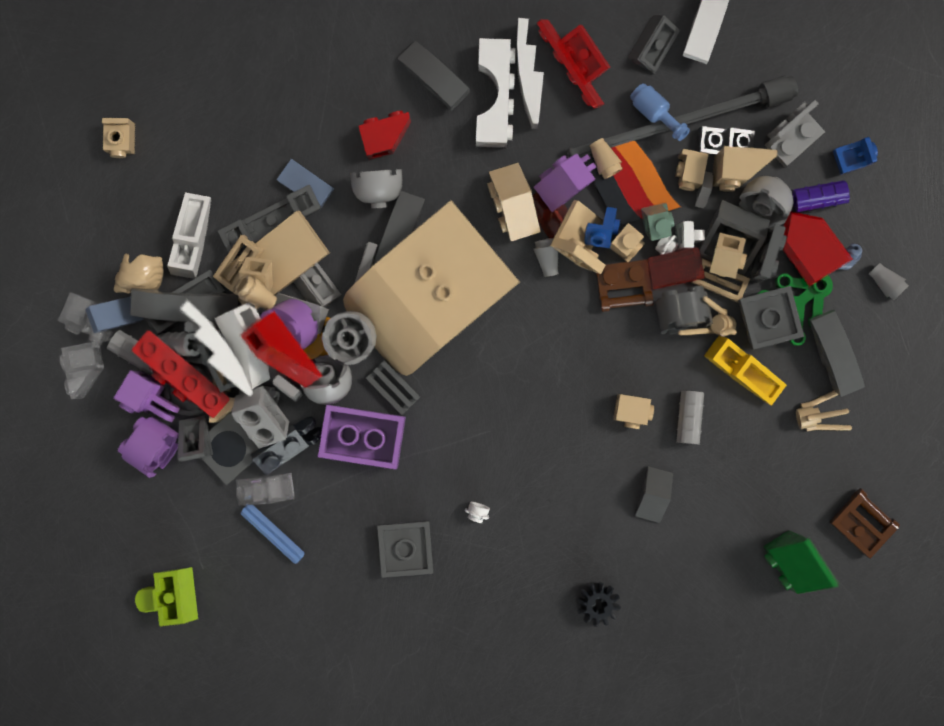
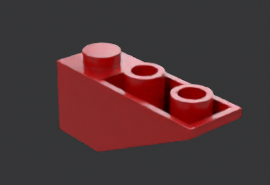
M275 311L254 323L240 335L256 358L305 388L322 377L316 365L311 361Z

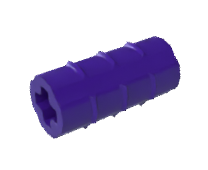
M845 180L831 181L826 184L805 186L804 188L792 190L793 206L796 212L811 211L818 208L823 209L830 206L836 207L837 205L849 203L850 200L849 187Z

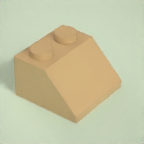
M724 146L714 156L713 187H719V190L724 192L735 191V188H739L777 156V150Z

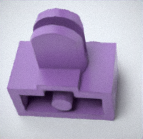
M577 153L569 159L563 156L552 164L555 168L554 170L550 167L539 176L541 181L534 188L551 212L568 202L595 180L591 171L596 168V165L594 163L587 167L585 165L590 159L588 154L582 158Z
M130 370L114 397L121 402L119 406L130 413H134V411L148 413L151 411L169 422H172L175 417L157 406L156 403L175 413H178L180 410L179 406L160 396L165 388V384L162 386L144 371Z

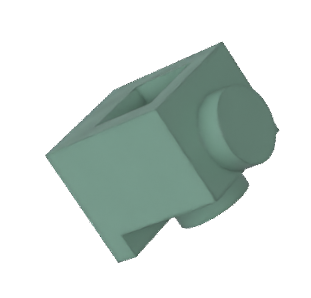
M667 203L641 208L644 230L651 241L672 236L671 227H674V219L672 213L668 212Z

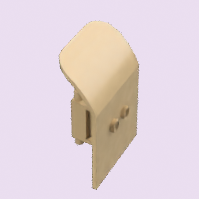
M450 201L373 265L346 292L343 302L346 311L360 312L371 320L377 335L375 348L394 370L408 376L414 373L445 344L508 293L519 281L454 203Z

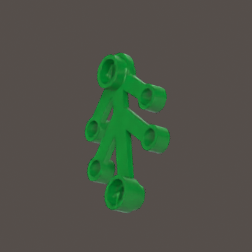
M781 274L775 279V285L779 289L788 286L806 289L799 296H794L802 330L805 304L813 298L812 315L809 319L823 314L824 297L828 296L833 289V282L829 276L820 280L824 283L822 290L817 288L816 283L809 287L803 278H793L789 274ZM781 277H785L788 280L787 286L780 284ZM762 290V291H759L757 294H761V293H765V292H769V291H768V290ZM803 332L804 337H801L800 342L796 343L794 340H789L790 344L794 346L802 345L806 340L805 333Z

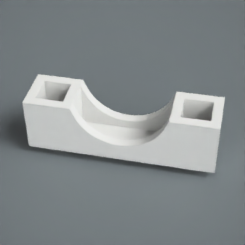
M479 39L478 71L488 75L497 87L498 97L491 109L477 116L476 147L507 148V140H512L513 125H508V115H513L514 99H509V89H514L515 74L510 73V64H515V48H510L511 39Z

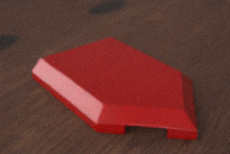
M790 211L784 223L786 228L783 235H786L787 238L782 250L809 287L853 260L823 218Z

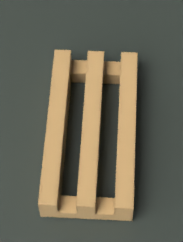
M241 235L213 277L230 291L235 292L239 282V274L232 284L230 282L242 266L245 258L249 256L251 251H253L252 258H260L264 250L261 247H257L253 241L248 240L247 236ZM246 245L247 247L245 248L239 259L236 261L233 268L230 270L226 278H223V274L225 273L231 262L234 260L242 246Z
M701 259L691 283L703 286L706 290L739 303L738 300L742 299L750 279L737 273L736 278L732 279L742 282L740 287L703 271L705 267L710 269L712 262ZM702 276L713 282H716L732 290H735L738 292V294L735 295L712 284L700 280V277Z

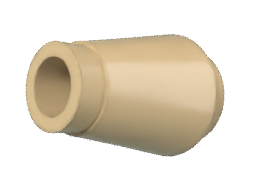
M603 138L590 145L599 175L602 174L604 179L622 170L620 165L622 161Z
M245 275L238 282L235 289L236 294L239 295L241 300L266 310H270L277 300V297L255 276Z

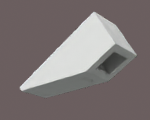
M246 303L214 318L227 345L242 367L251 389L270 380L268 364L256 358L240 336L250 326L260 320L254 304Z

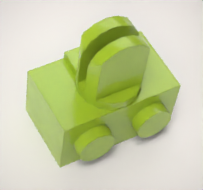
M192 567L153 573L155 586L142 588L135 596L136 607L139 611L145 613L158 611L159 626L184 624L198 619Z

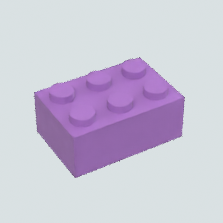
M326 405L318 457L397 469L406 417Z

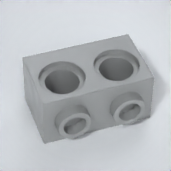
M263 386L253 389L250 397L246 393L235 396L231 414L234 420L239 422L246 431L248 438L253 440L258 448L286 440L289 420Z

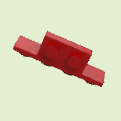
M540 19L537 22L540 28V36L545 42L551 44L554 49V57L559 63L565 65L569 71L567 72L568 78L574 85H578L583 92L581 96L584 102L593 108H599L604 105L591 82L611 67L584 26L578 25L561 39L548 19Z
M147 331L132 348V352L149 365V369L154 372L151 377L162 386L165 383L174 389L171 393L184 403L186 400L193 402L211 418H215L229 402L230 398L225 393H220L213 383L151 331Z

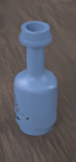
M643 83L633 91L630 97L633 101V106L650 122L656 123L661 120L673 131L672 137L678 141L683 140L688 135L690 129L687 127V124H680L668 113L670 108L669 102L652 86H647Z

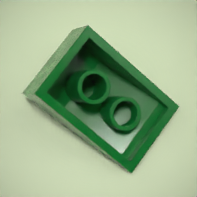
M788 530L763 546L767 552L764 555L766 561L771 568H777L781 574L778 579L786 590L790 589L796 594L835 588L839 585L809 538Z

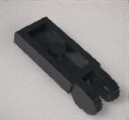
M313 417L304 418V420L288 427L286 440L258 448L251 453V458L267 476L309 447V445L317 443L321 439L322 428H314L316 421Z

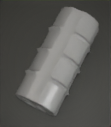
M118 330L111 338L107 349L116 354L117 357L128 361V364L136 366L140 371H144L151 376L154 372L149 369L150 366L132 352V348L138 341L132 335L129 336L123 331Z
M167 332L157 336L180 357L200 354L197 345L202 343V341L194 336L195 333Z
M681 391L679 416H677V443L700 445L704 407L703 392Z

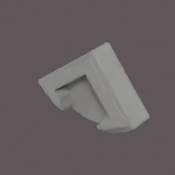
M705 171L703 184L698 188L695 202L696 207H706L712 191L713 173Z

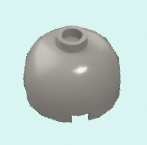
M397 169L396 175H392L391 170L360 172V178H356V173H350L352 191L361 202L371 203V208L387 207L386 202L395 200L401 192L403 182L402 169Z
M757 177L746 185L740 195V208L770 220L769 226L775 224L780 226L785 223L793 206L792 191L778 177Z
M355 311L342 312L332 317L326 323L325 331L322 334L324 349L328 355L334 360L337 359L340 362H344L343 364L346 365L357 364L368 357L375 347L377 338L375 326L371 320L362 313Z
M329 355L320 356L315 359V365L322 374V377L306 388L302 385L300 386L311 401L322 405L334 404L343 399L350 391L352 373L349 365L343 364L344 362H340L337 359L334 360Z

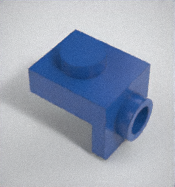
M870 137L833 150L840 175L869 166L877 161L878 150L875 143L871 142Z
M606 208L603 225L587 223L584 242L586 245L610 249L612 236L618 235L620 220L616 219L617 208Z

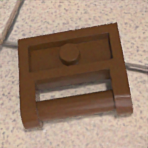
M648 260L607 264L601 274L596 273L601 312L610 311V308L642 304L645 307L653 306ZM642 287V294L608 298L607 291Z
M860 488L829 523L867 558L871 559L896 532L900 524L894 518L890 519L867 498L868 494ZM859 505L883 526L881 532L855 510Z

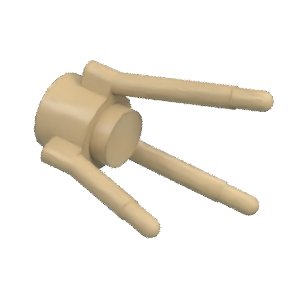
M706 296L703 297V301L718 312V315L712 319L713 324L709 328L678 331L679 335L710 333L728 336L736 335L737 333L735 330L736 321L732 316L728 315L727 309L721 308Z
M832 391L810 402L801 403V408L796 409V417L799 428H806V431L852 430L850 425L817 424L821 423L823 418L848 414L849 410L843 409L820 413L819 408H813V406L838 395L835 391Z

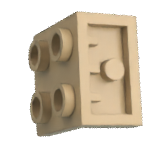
M574 200L550 246L576 265L601 274L605 264L597 259L599 255L591 250L593 246L586 245L584 242L587 223L603 225L604 220L580 201Z

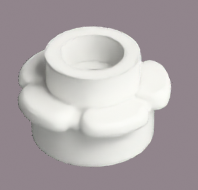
M676 235L660 239L655 250L661 253V257L665 255L671 256L676 251L679 245L676 242Z
M470 502L469 507L465 508V512L469 513L468 518L472 521L482 523L483 519H489L488 513L490 508L483 504Z

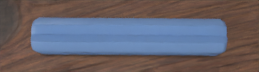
M248 504L243 508L241 515L295 564L302 559L305 553L254 505Z

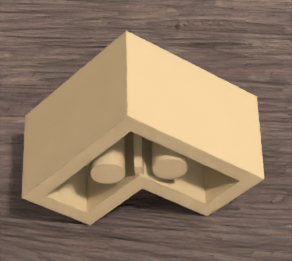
M519 163L490 171L491 182L487 183L497 213H502V217L498 218L502 233L507 232L510 240L514 241L541 232L532 192Z

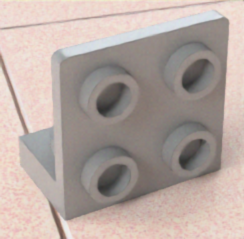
M816 100L810 105L804 102L767 135L770 140L765 146L769 150H777L776 159L784 167H787L825 133L822 127L809 114L818 105Z

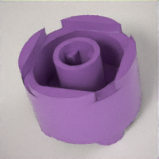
M288 299L282 301L260 315V319L275 311L296 341L299 342L302 349L307 348L317 338V320H313L311 316L312 310L300 300Z
M141 417L134 424V432L129 439L124 440L119 446L118 452L122 454L124 461L151 478L156 475L153 471L158 467L163 469L176 453L178 444L175 441L176 438H179V433L156 417H149L148 419Z

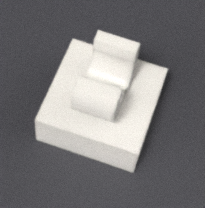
M683 221L677 224L676 242L679 245L676 250H689L694 248V242L705 241V230H694V221Z

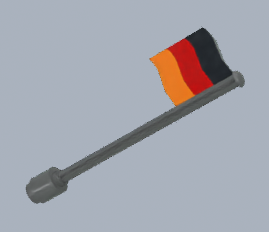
M781 76L762 82L760 89L755 93L674 117V119L680 124L686 123L688 125L759 102L769 108L792 101L793 97L798 96V85L793 76ZM662 121L605 138L604 141L622 161L620 164L622 170L607 179H604L602 174L599 175L597 167L591 171L595 178L593 183L606 207L617 208L616 219L620 220L621 225L643 219L641 208L667 203L668 211L681 207L668 193L653 163L636 143V140L670 130ZM592 143L573 149L569 147L567 150L568 158L576 153L580 158L588 154L590 159L585 163L586 167L592 163L595 164L590 148Z

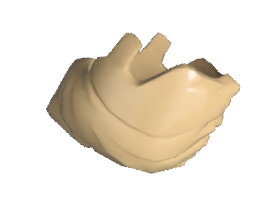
M124 254L120 270L115 276L114 291L116 293L125 292L130 294L131 288L158 290L163 278L162 258L141 254L132 263H129V254Z

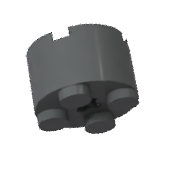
M703 286L691 287L685 293L678 294L677 290L662 293V297L658 298V301L655 302L661 334H665L668 331L669 335L678 334L679 330L697 329V325L701 323L704 324V328L713 324L710 306L703 301L704 296L708 297Z

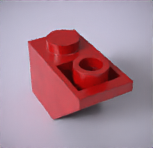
M395 111L388 114V118L378 120L377 117L369 118L363 121V125H359L368 160L387 156L395 152L411 124L409 112Z

